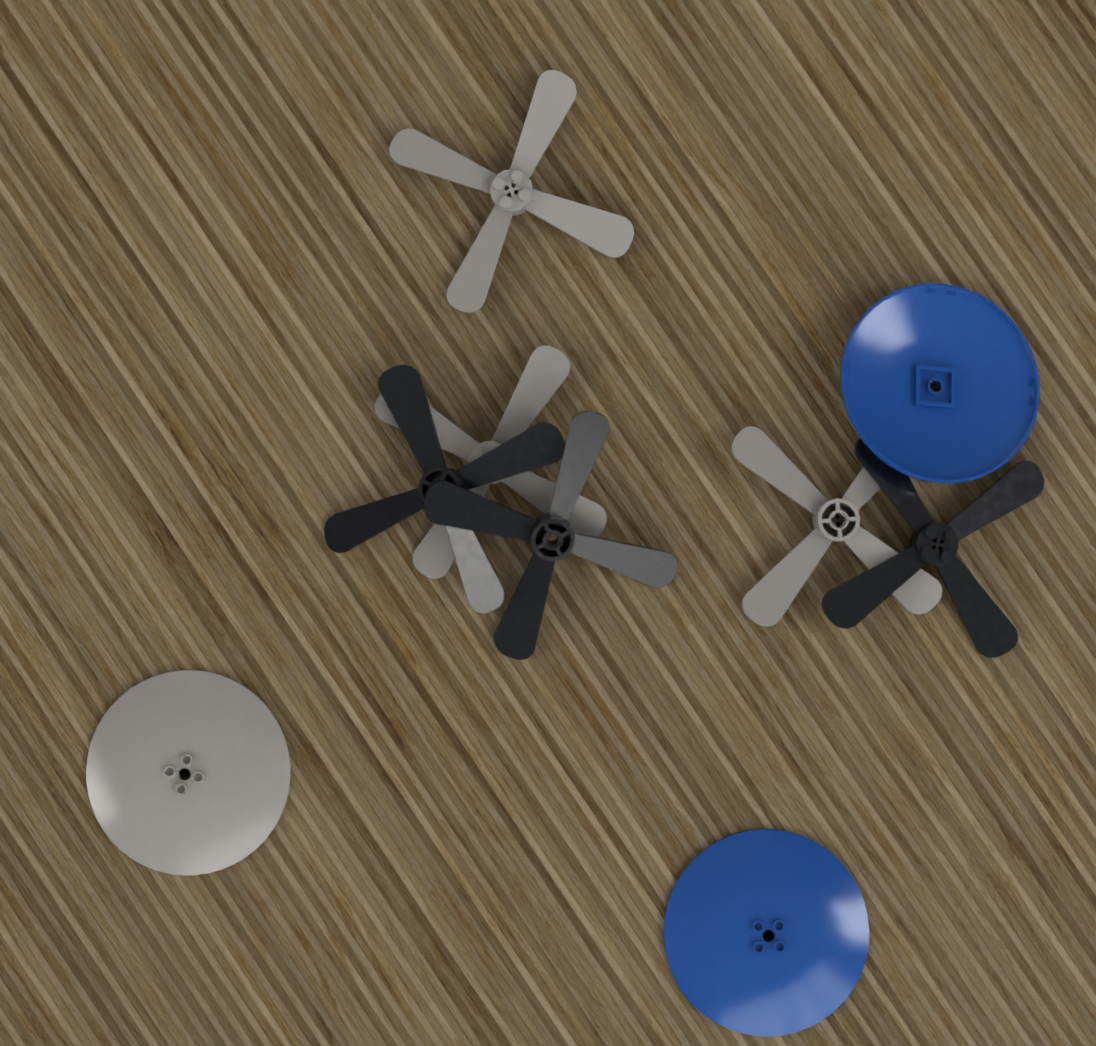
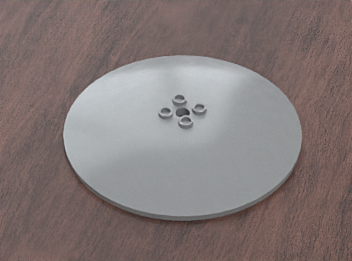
M180 670L156 675L140 682L120 696L108 709L91 740L86 765V782L91 807L97 821L109 839L123 853L143 866L156 871L174 875H201L234 865L246 858L267 839L278 823L287 802L291 782V761L286 738L280 724L268 706L255 693L237 681L220 674L199 670ZM181 769H189L191 776L188 780L181 778Z

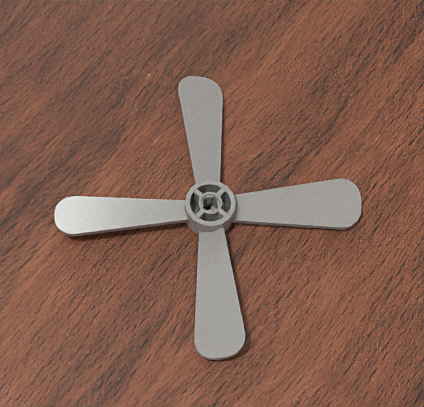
M547 70L538 78L511 167L499 174L489 171L415 129L408 128L399 131L390 144V156L394 162L401 166L491 194L494 208L447 289V301L451 307L458 311L469 314L474 313L485 304L512 216L528 211L609 258L623 256L632 243L634 228L626 217L532 188L530 177L576 99L577 89L574 81L560 71Z
M540 346L532 352L491 441L478 443L429 405L441 449L459 456L470 463L526 431L569 375L570 362L561 351L551 346ZM380 394L375 403L377 417L399 428L384 398ZM528 471L470 489V491L484 497L490 484L503 482L545 514L549 513L555 483ZM579 495L568 522L574 533L598 537L605 528L607 514L601 505ZM434 524L413 554L415 568L421 574L431 579H439L445 576L455 559L446 526Z
M753 426L745 427L734 437L731 443V451L738 462L813 514L814 529L744 595L742 599L743 612L754 623L769 627L780 621L832 542L843 541L868 569L898 554L897 551L860 527L858 510L880 490L879 486L863 467L841 499L827 500L761 429ZM920 569L892 595L908 612L920 615L930 611L939 602L942 596V586L936 578Z

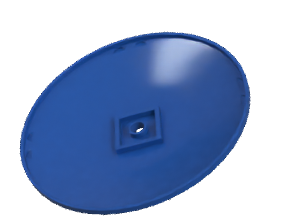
M938 283L917 284L894 291L880 299L862 315L849 335L844 348L840 380L843 402L849 419L859 437L879 459L907 476L926 482L942 484L962 483L978 479L1008 462L1020 450L1033 428L1039 406L1040 386L1037 365L1031 348L1021 330L1001 308L973 291L954 285ZM930 383H936L939 386V391H932Z
M777 829L748 830L732 834L711 844L700 852L683 870L674 885L666 907L664 918L665 951L670 969L679 988L687 999L706 1017L723 1027L743 1034L754 1036L787 1035L804 1030L822 1021L832 1014L852 992L859 980L867 957L869 946L868 914L862 894L854 878L837 857L826 848L811 839L789 831ZM766 930L774 932V937L770 941H766L762 937Z

